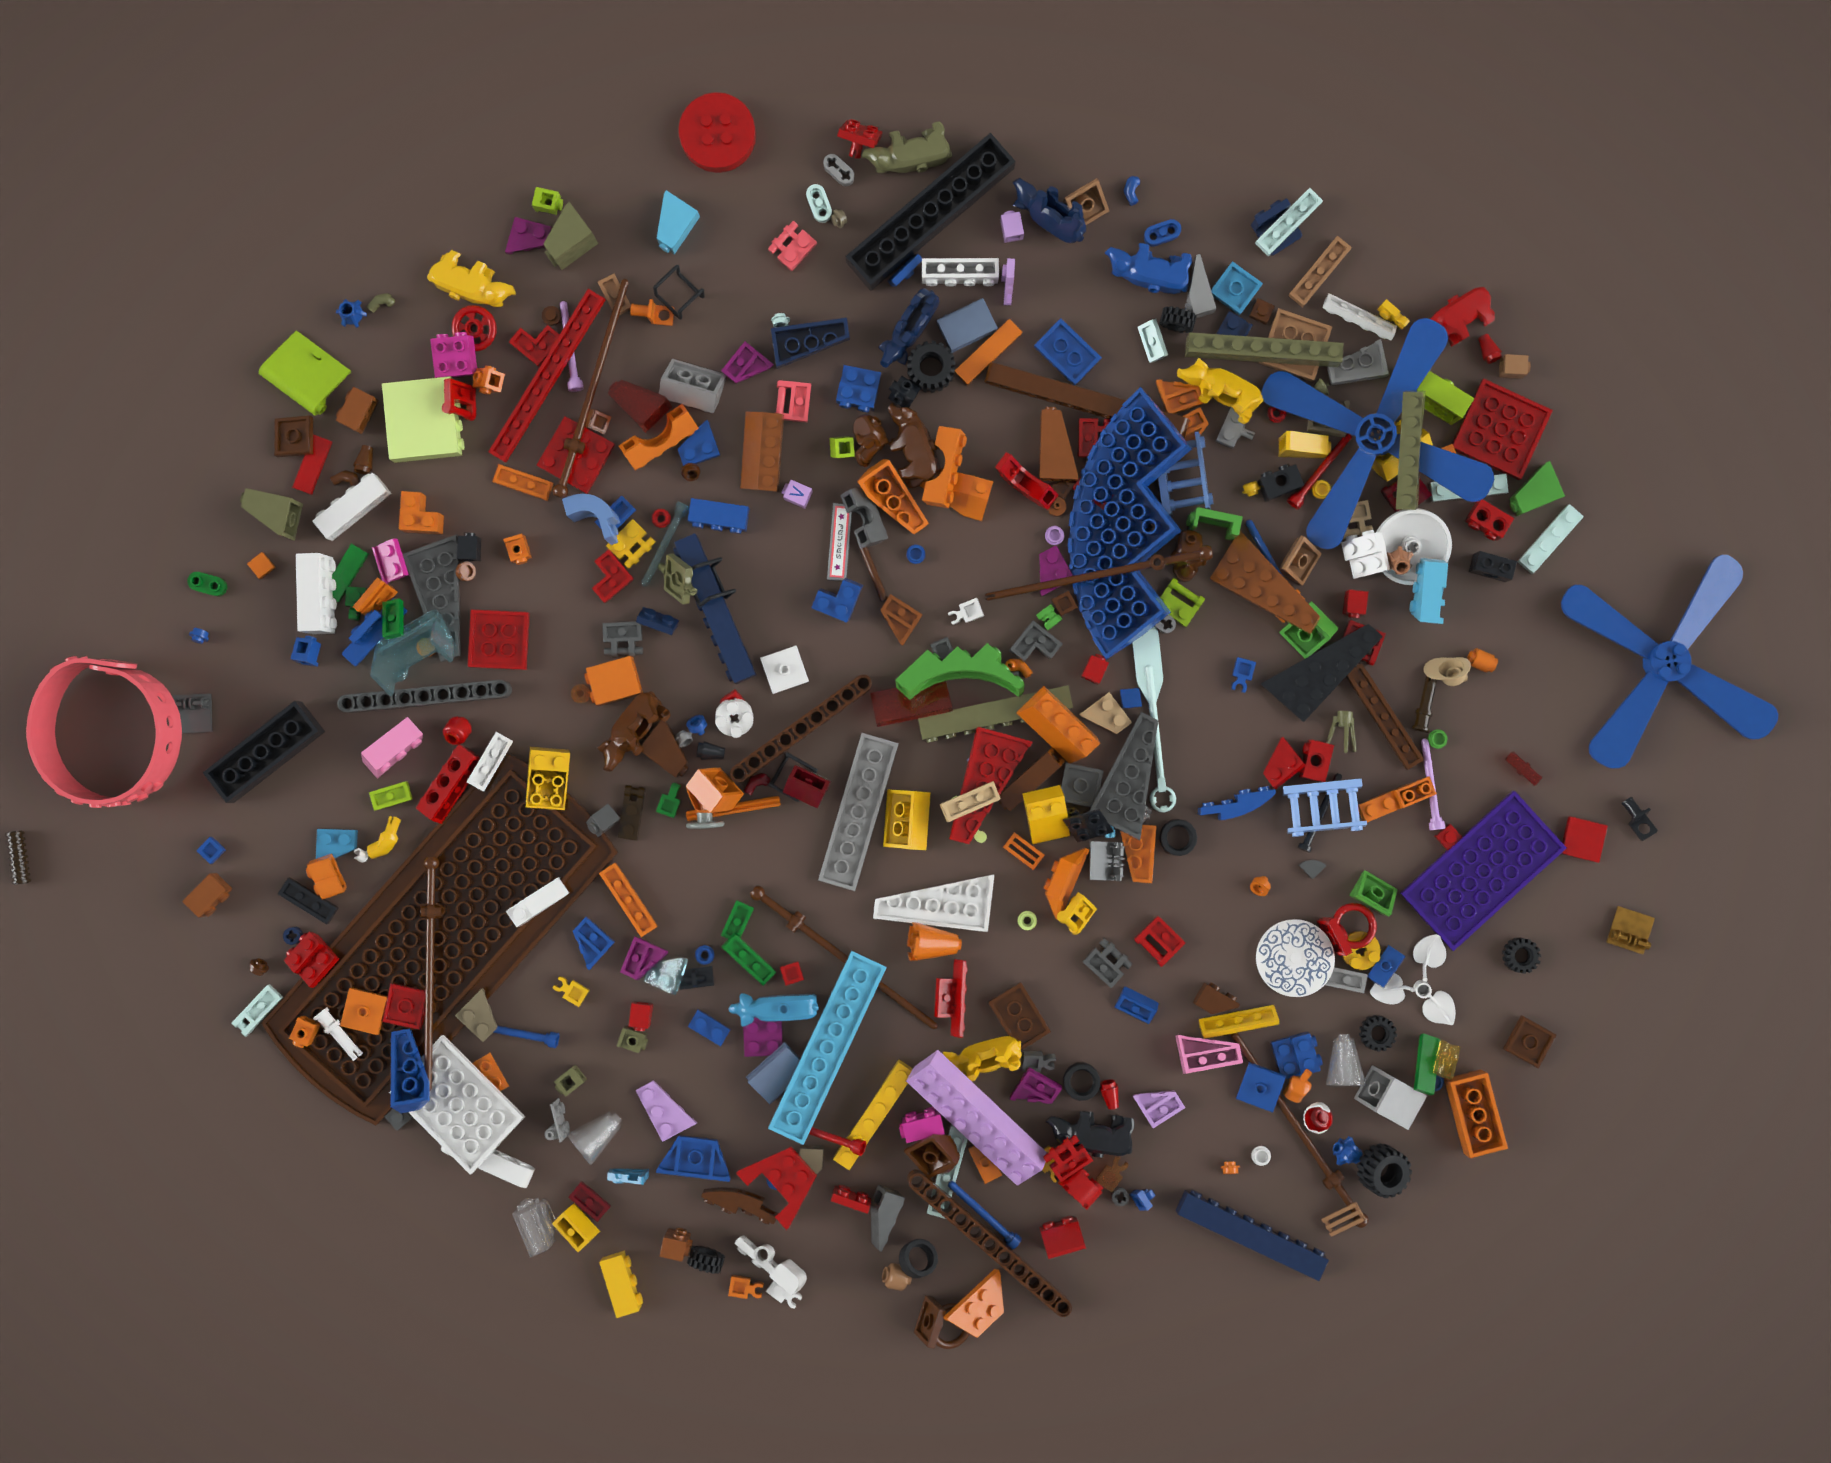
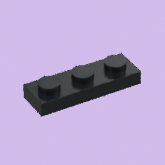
M291 877L287 878L278 892V895L325 924L330 923L339 908L326 899L322 900L320 895L317 896L315 892Z

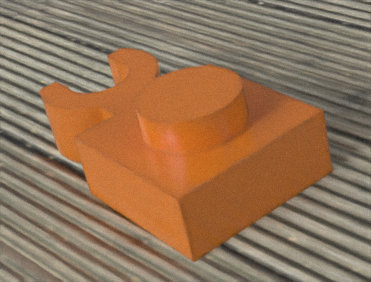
M732 1275L728 1296L747 1299L748 1294H752L755 1298H761L762 1293H757L755 1288H763L764 1283L755 1282L751 1284L750 1277Z

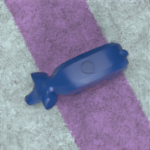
M1139 243V251L1134 256H1130L1127 252L1110 247L1105 252L1111 261L1112 274L1116 277H1123L1136 286L1148 288V291L1152 293L1161 291L1178 294L1181 291L1186 292L1188 290V269L1192 263L1190 254L1182 253L1181 257L1169 256V263L1164 259L1153 257L1152 251H1149V245Z

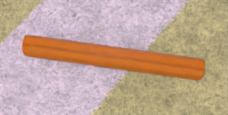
M773 796L738 802L731 811L714 812L712 815L717 817L780 806V797ZM696 810L686 812L687 821L697 820Z

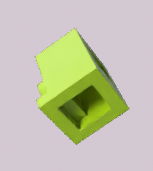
M536 187L532 207L537 212L541 211L557 215L558 210H562L563 199H561L557 191ZM549 201H552L551 206L547 205Z

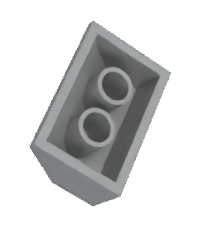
M672 359L661 377L658 397L683 404L687 407L697 408L704 412L714 413L722 394L726 375Z

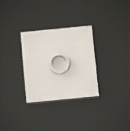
M797 646L760 658L773 694L809 682Z

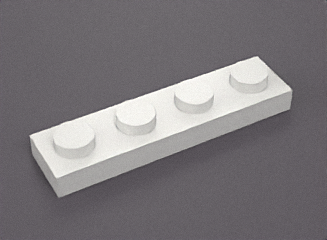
M1328 293L1322 307L1328 313L1339 315L1347 322H1353L1366 331L1370 330L1376 333L1380 338L1393 339L1397 325Z

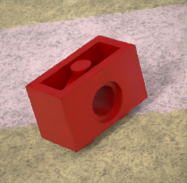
M1308 740L1307 743H1304L1302 754H1304L1303 762L1306 766L1299 771V777L1320 783L1325 782L1334 745L1316 740ZM1313 755L1319 759L1316 766L1311 764V757Z

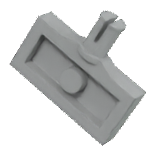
M1231 407L1216 442L1233 449L1241 435L1252 440L1255 432L1245 429V424L1238 421L1239 415Z

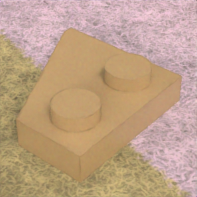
M1110 692L1079 714L1081 717L1114 734H1118L1132 723Z

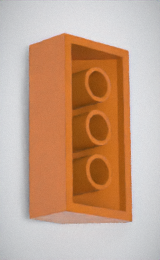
M1045 686L1016 712L1069 764L1087 757L1100 744L1097 736Z

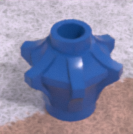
M347 299L343 300L339 309L336 310V314H339L342 319L341 325L345 327L349 324L355 325L356 328L359 327L360 320L367 316V313L363 312L360 306L361 301L348 302Z
M1348 1136L1345 1140L1340 1138L1333 1146V1155L1337 1158V1165L1341 1166L1345 1163L1357 1164L1361 1161L1359 1159L1363 1156V1152L1355 1145L1352 1137Z

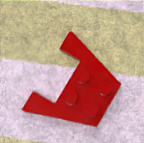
M792 1147L786 1148L736 1172L747 1186L763 1173L788 1201L789 1204L775 1216L786 1230L791 1226L817 1177L815 1172Z

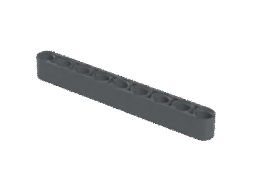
M503 680L348 694L341 696L338 699L337 705L343 712L357 713L501 699L511 695L512 686ZM501 684H504L506 687L503 694L498 692V687ZM481 686L486 687V694L484 696L479 694ZM462 688L467 689V695L464 698L460 696ZM446 689L448 697L443 700L441 692ZM427 691L429 698L424 702L421 697ZM408 693L410 700L404 703L403 696ZM389 695L390 703L385 705L384 697ZM367 697L371 699L369 707H366L364 703ZM348 699L352 701V706L349 709L345 705Z

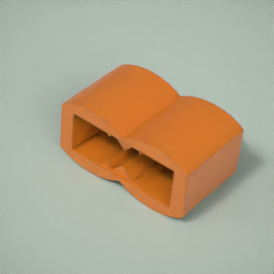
M332 853L311 860L307 864V876L314 881V891L317 896L320 895L322 900L345 892L347 886Z

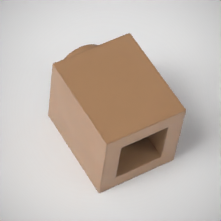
M1505 354L1500 358L1499 377L1522 379L1528 375L1531 368V363L1528 362L1529 356Z

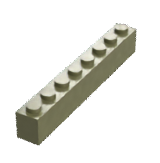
M1189 333L1186 338L1185 357L1338 367L1343 361L1344 343Z
M1068 685L1048 689L1068 709L1073 708ZM1037 692L918 717L922 740L930 743L938 741V737L945 736L946 739L957 737L956 733L964 732V735L976 733L975 729L977 727L991 730L997 724L1005 727L1013 725V721L1016 720L1024 723L1025 721L1016 712Z

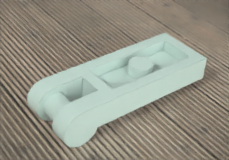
M270 984L267 985L231 1024L235 1028L238 1027L242 1031L241 1033L247 1037L284 997ZM245 1018L250 1022L248 1025L244 1022Z

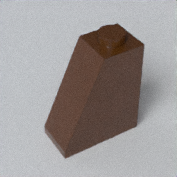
M661 719L642 744V753L675 778H678L679 775L682 777L689 769L687 767L689 761L675 740L676 737L669 724Z

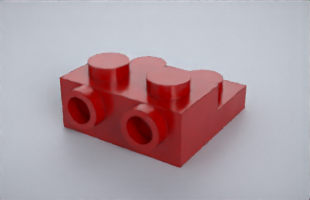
M309 931L301 935L299 938L300 942L296 947L287 951V957L283 961L294 973L299 974L309 987L314 988L338 962L339 958L318 934Z

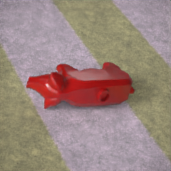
M1485 287L1472 289L1461 297L1458 294L1447 300L1448 305L1438 310L1430 318L1446 329L1448 341L1452 347L1470 336L1466 325L1475 319H1480L1485 327L1495 320V312L1490 308L1491 296Z

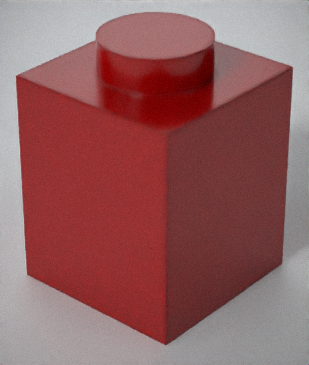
M1351 589L1345 591L1342 614H1346L1348 618L1360 619V616L1366 615L1368 592Z
M1099 654L1091 655L1081 677L1099 685L1109 662H1106V659Z
M632 1002L629 1027H634L633 1030L645 1031V1028L648 1029L651 1026L653 1003Z

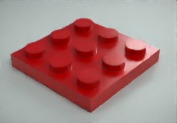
M564 416L536 466L559 479L561 478L569 450L564 449V443L566 438H573L577 422ZM584 427L581 442L586 443L583 454H576L567 483L588 494L615 444Z
M471 610L468 667L527 670L530 613Z

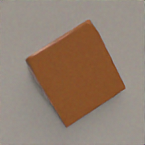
M590 409L585 427L605 435L611 416L595 409Z

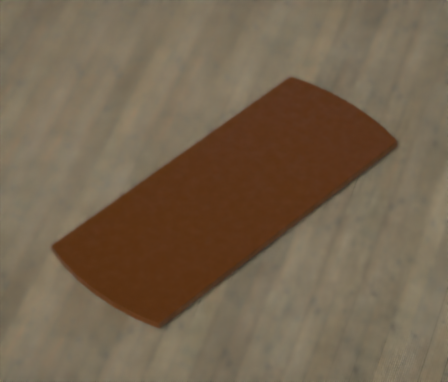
M508 753L504 756L486 789L482 791L472 785L453 806L443 823L437 824L329 946L339 960L314 988H311L301 978L261 1023L278 1049L312 1085L335 1103L375 1126L392 1109L391 1094L389 1093L391 1091V1032L411 1029L419 1054L422 1057L425 1050V1016L421 1030L382 1022L379 1035L340 1026L363 1052L354 1061H352L350 1056L330 1033L324 1032L325 1029L322 1025H320L312 1044L307 1047L300 1048L293 1045V1040L289 1039L298 1017L305 1015L313 1019L326 1007L329 1008V1013L334 1019L339 1020V1023H341L348 991L351 987L388 996L391 983L425 990L427 919L420 918L421 906H427V869L423 864L426 857H437L439 860V866L435 869V906H441V917H435L434 1044L442 1035L450 1042L457 1036L465 1025L455 1015L481 988L485 990L488 1000L618 853L606 833L597 837L596 834H593L588 829L586 822L591 815L568 792H566L565 810L526 807L528 763ZM559 877L569 894L522 926L516 927L506 911ZM301 1030L299 1035L304 1037V1031Z

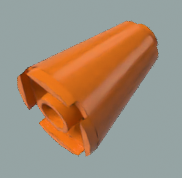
M912 922L913 926L909 928L907 946L911 949V952H908L910 961L957 954L958 950H961L962 940L959 939L957 934L918 922Z

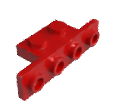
M954 959L953 978H936L934 1017H951V1036L963 1038V1032L965 1031L964 1013L966 1011L965 994L967 991L965 983L968 968L966 960Z

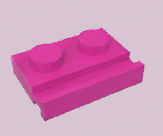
M390 539L376 547H372L382 581L389 584L392 581L409 575L398 539Z

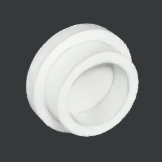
M1257 1146L1253 1149L1251 1158L1255 1164L1264 1166L1269 1163L1271 1153L1266 1147Z

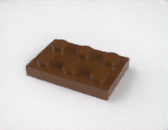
M1021 982L988 1001L1008 1036L1021 1041V1050L1051 1032Z

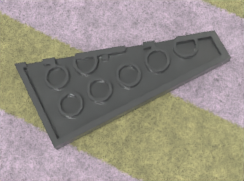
M453 535L403 554L441 662L461 656L459 579L455 572L459 564V559H457L458 535Z

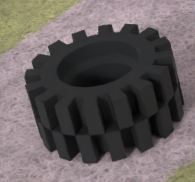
M1167 306L1163 308L1159 324L1163 328L1174 330V332L1192 333L1197 316L1195 313H1191L1189 310L1186 311L1184 308L1179 309V307Z
M1525 938L1509 940V944L1504 946L1506 948L1505 951L1502 950V954H1504L1502 959L1506 962L1504 964L1510 970L1526 974V972L1530 973L1532 969H1536V964L1541 962L1538 960L1541 954L1538 953L1540 949L1536 947L1537 944ZM1520 948H1524L1528 952V959L1523 963H1519L1515 959V952Z
M1380 1015L1367 1017V1020L1362 1022L1363 1026L1359 1028L1361 1030L1359 1036L1362 1038L1360 1039L1362 1043L1377 1052H1381V1050L1386 1051V1048H1391V1044L1396 1042L1394 1038L1397 1037V1033H1395L1397 1029L1393 1026V1022ZM1376 1026H1381L1385 1030V1036L1379 1041L1374 1040L1371 1036V1031Z
M692 1246L687 1264L694 1269H699V1271H705V1273L719 1274L725 1256L721 1252H717L715 1249L712 1250L709 1247Z

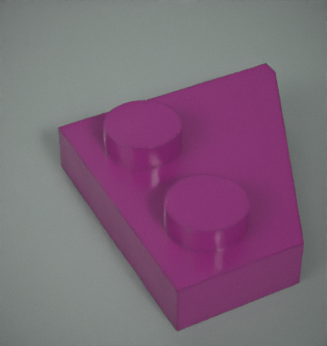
M1056 545L1039 554L1040 582L1073 576ZM1059 587L1040 590V595L1044 596Z
M1028 1067L1010 1094V1100L1027 1099V1102L1039 1101L1052 1104L1062 1090V1085Z

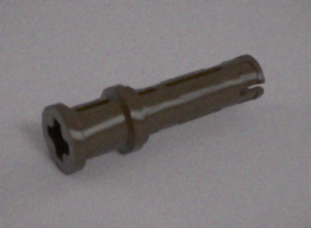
M1426 676L1420 706L1415 711V714H1417L1415 724L1411 728L1415 731L1428 733L1430 730L1428 725L1430 717L1433 716L1431 707L1437 684L1436 679Z

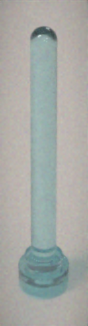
M677 501L674 507V513L676 514L641 582L643 587L649 585L682 517L689 513L690 507Z

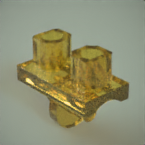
M1441 1040L1433 1073L1439 1077L1452 1080L1461 1047Z

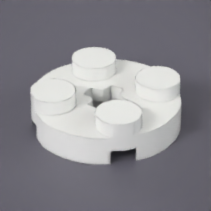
M737 698L735 700L723 701L716 709V726L725 735L734 738L740 737L747 733L753 725L751 706L746 701ZM738 714L739 720L731 721L730 715Z

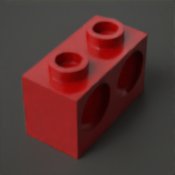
M1482 499L1479 502H1475L1464 521L1468 523L1471 529L1480 530L1485 533V537L1495 541L1504 537L1515 518ZM1477 512L1483 514V521L1477 518ZM1494 522H1497L1499 524V531L1494 529Z

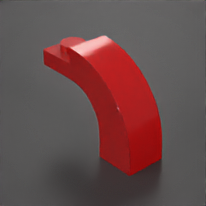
M1007 452L995 466L1000 472V476L1007 483L1046 510L1049 509L1058 497V493L1049 484L1029 473Z

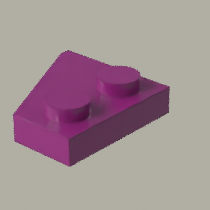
M515 217L505 250L506 254L510 255L513 252L522 250L524 252L530 251L534 248H545L543 244L552 227Z
M744 341L721 372L737 384L772 368L774 364Z
M634 936L620 973L635 980H640L668 954V950Z

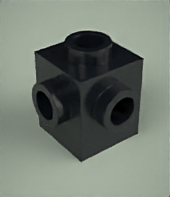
M901 376L898 382L894 380L890 386L891 394L888 399L902 408H909L921 387L910 379Z

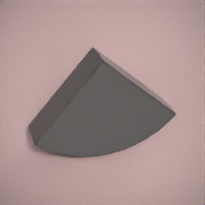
M1317 860L1303 861L1298 865L1311 879H1314L1326 867L1324 863Z

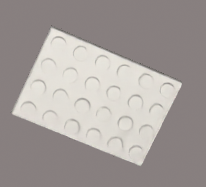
M444 1035L433 1044L430 1101L420 1110L409 1113L471 1175L525 1116ZM423 1055V1056L421 1057V1059H422V1062H423V1065H424V1055Z

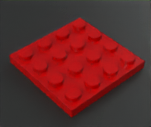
M1483 378L1452 444L1455 451L1521 480L1553 410Z

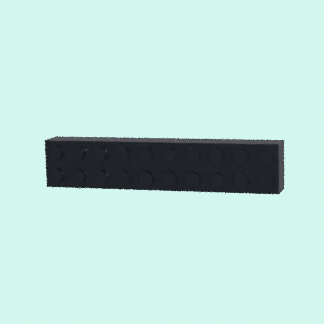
M989 133L845 256L846 263L869 290L872 291L1014 170L1016 161L998 140Z

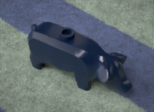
M1021 178L1012 182L1017 192V200L1013 206L1029 211L1032 219L1039 226L1060 240L1067 243L1083 241L1086 223L1083 218L1081 204L1073 201L1072 208L1070 209L1065 203L1058 201V189L1050 186L1047 189V193L1042 190L1037 191L1032 184Z
M922 288L916 293L910 305L897 322L892 333V340H886L879 345V349L884 352L880 361L883 367L887 368L896 361L906 365L908 353L905 351L906 348L911 347L916 342L940 303L939 297L935 295L933 290L929 291L926 288Z

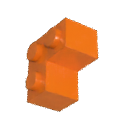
M401 491L399 530L405 533L443 535L444 515L438 512H425L426 495L421 492Z

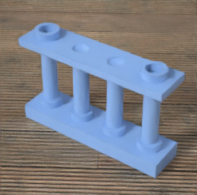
M1362 779L1283 786V796H1288V799H1290L1293 828H1288L1287 834H1292V837L1304 836L1305 832L1351 828V831L1363 830V827L1367 825V821H1360L1356 794L1358 789L1362 788ZM1341 790H1346V793L1349 794L1352 822L1340 823L1337 794ZM1321 792H1327V795H1329L1332 824H1320L1317 796ZM1301 794H1307V797L1310 798L1313 826L1301 827L1298 798Z

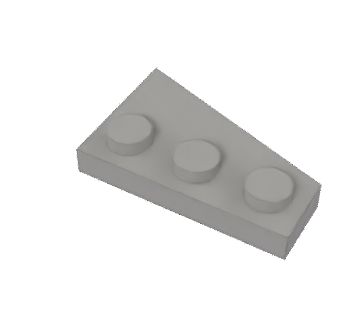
M1381 339L1368 347L1361 348L1352 355L1344 357L1338 367H1327L1331 386L1387 377L1389 372Z

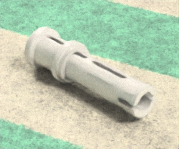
M328 1007L313 1018L324 1027L325 1033H330L352 1061L363 1054L339 1026L340 1021L335 1020L329 1013Z

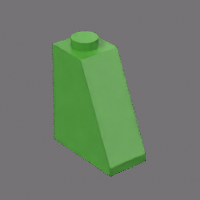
M1550 461L1540 465L1510 497V508L1516 516L1565 496Z

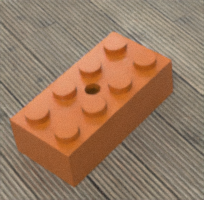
M1480 1069L1444 1079L1463 1153L1469 1158H1474L1508 1149L1488 1073Z

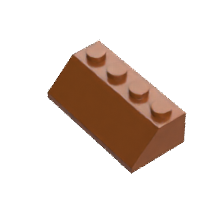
M746 412L740 489L779 492L784 424L783 414Z

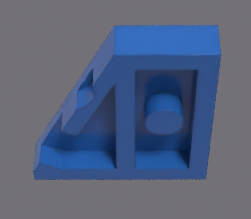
M708 420L704 421L698 427L699 429L678 448L683 466L688 463L698 464L721 456Z
M587 916L573 930L588 970L615 943Z

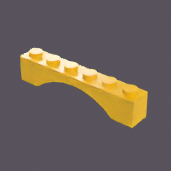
M898 1059L879 1091L846 1139H861L866 1141L867 1145L908 1084L906 1080L913 1068ZM841 1145L835 1153L833 1160L850 1170L859 1155L853 1154L850 1148Z

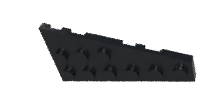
M1367 624L1264 681L1261 685L1302 722H1305L1383 636L1371 625Z

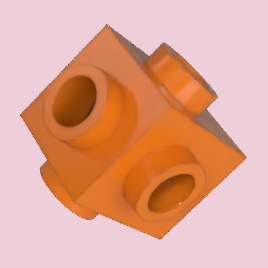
M491 366L477 368L473 375L472 387L479 389L480 393L490 395L491 392L501 393L505 374L496 371V368Z

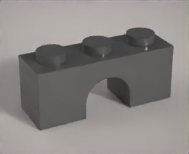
M861 487L852 488L840 495L846 512H856L863 520V526L854 531L860 549L877 545L888 539L876 504L867 498Z

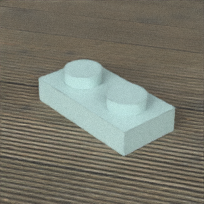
M1152 319L1138 326L1149 363L1168 356L1157 320Z

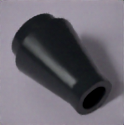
M705 741L703 743L698 742L696 757L701 758V760L724 759V747H719Z

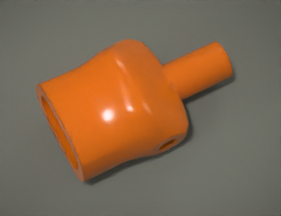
M1305 1069L1300 1077L1291 1076L1288 1085L1283 1090L1284 1096L1293 1102L1300 1103L1311 1090L1312 1085L1307 1080L1312 1075V1072L1309 1069Z

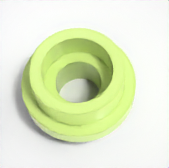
M1031 911L1022 912L1018 916L1019 926L1024 930L1033 929L1037 924L1036 915ZM1025 917H1030L1031 922L1029 924L1024 923Z

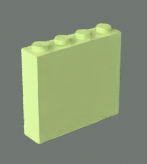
M451 376L382 383L389 460L397 463L462 456V450L465 448L463 438L460 436V431L463 430L462 421L459 420V415L446 414L442 411V405L445 402L444 379H453ZM454 402L456 407L461 408L460 403Z

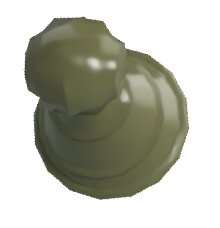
M1319 378L1313 388L1325 395H1329L1327 388L1330 386L1329 383L1325 384Z

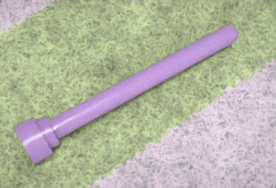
M561 301L560 310L564 329L569 320L567 302ZM573 353L568 361L570 378L567 385L568 391L577 392L584 388L583 381L578 377L575 353Z
M1424 738L1421 740L1425 774L1426 777L1430 776L1435 788L1429 741ZM1437 795L1429 797L1432 819H1430L1429 829H1445V822L1442 821V817L1439 815Z

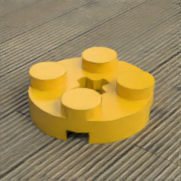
M1363 931L1352 932L1348 934L1347 940L1360 941L1367 933ZM1374 937L1367 946L1363 947L1365 951L1362 956L1356 953L1358 949H1351L1353 953L1342 956V959L1354 969H1369L1380 960V944Z

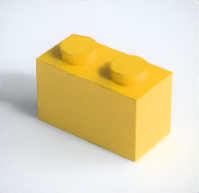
M575 1203L552 1223L577 1252L582 1250L600 1232Z

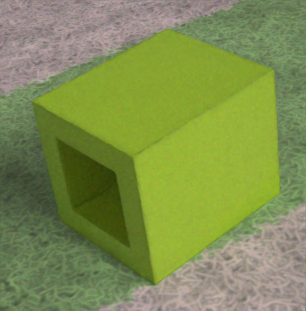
M853 437L829 438L831 457H855Z

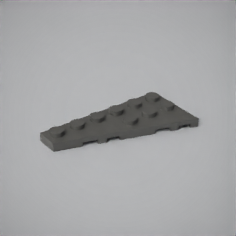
M1143 712L1140 713L1090 811L1100 809L1110 826L1139 841L1158 727V720Z

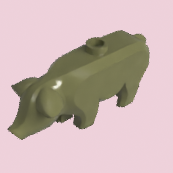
M941 122L932 123V128L921 132L923 137L906 140L904 136L900 135L899 131L890 132L891 145L888 148H867L864 150L862 158L868 159L876 168V172L880 174L887 171L898 173L917 171L921 173L925 172L928 168L945 163L947 159L952 157V152L944 137L945 129Z

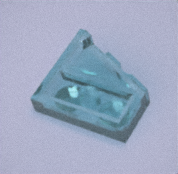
M677 958L659 961L653 968L648 970L644 982L676 995L688 959Z

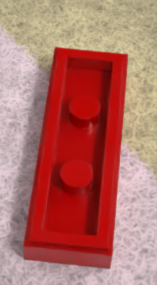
M313 434V454L304 456L292 488L310 495L313 494L333 443L332 441Z

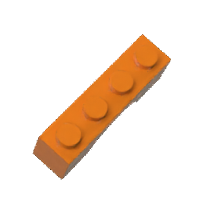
M683 404L666 414V427L657 437L641 439L634 435L619 445L635 471L644 467L652 459L661 456L664 451L676 446L679 441L687 436H691L699 429Z
M938 427L935 445L944 453L945 466L937 478L926 481L922 501L927 505L949 508L950 503L953 502L954 484L956 485L958 481L957 470L958 466L962 463V448L965 447L967 441L966 434L961 429Z

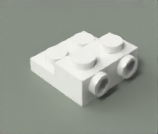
M1374 530L1362 532L1363 536L1361 537L1351 535L1346 537V541L1341 542L1345 561L1350 562L1353 579L1390 570L1382 532L1374 533Z

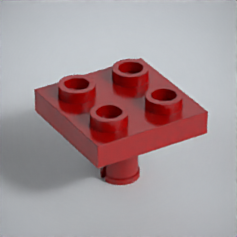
M850 119L849 121L846 120L839 128L837 137L852 141L849 156L853 157L855 155L854 158L860 159L863 145L874 148L881 139L882 131H879L875 126L860 125L859 121Z

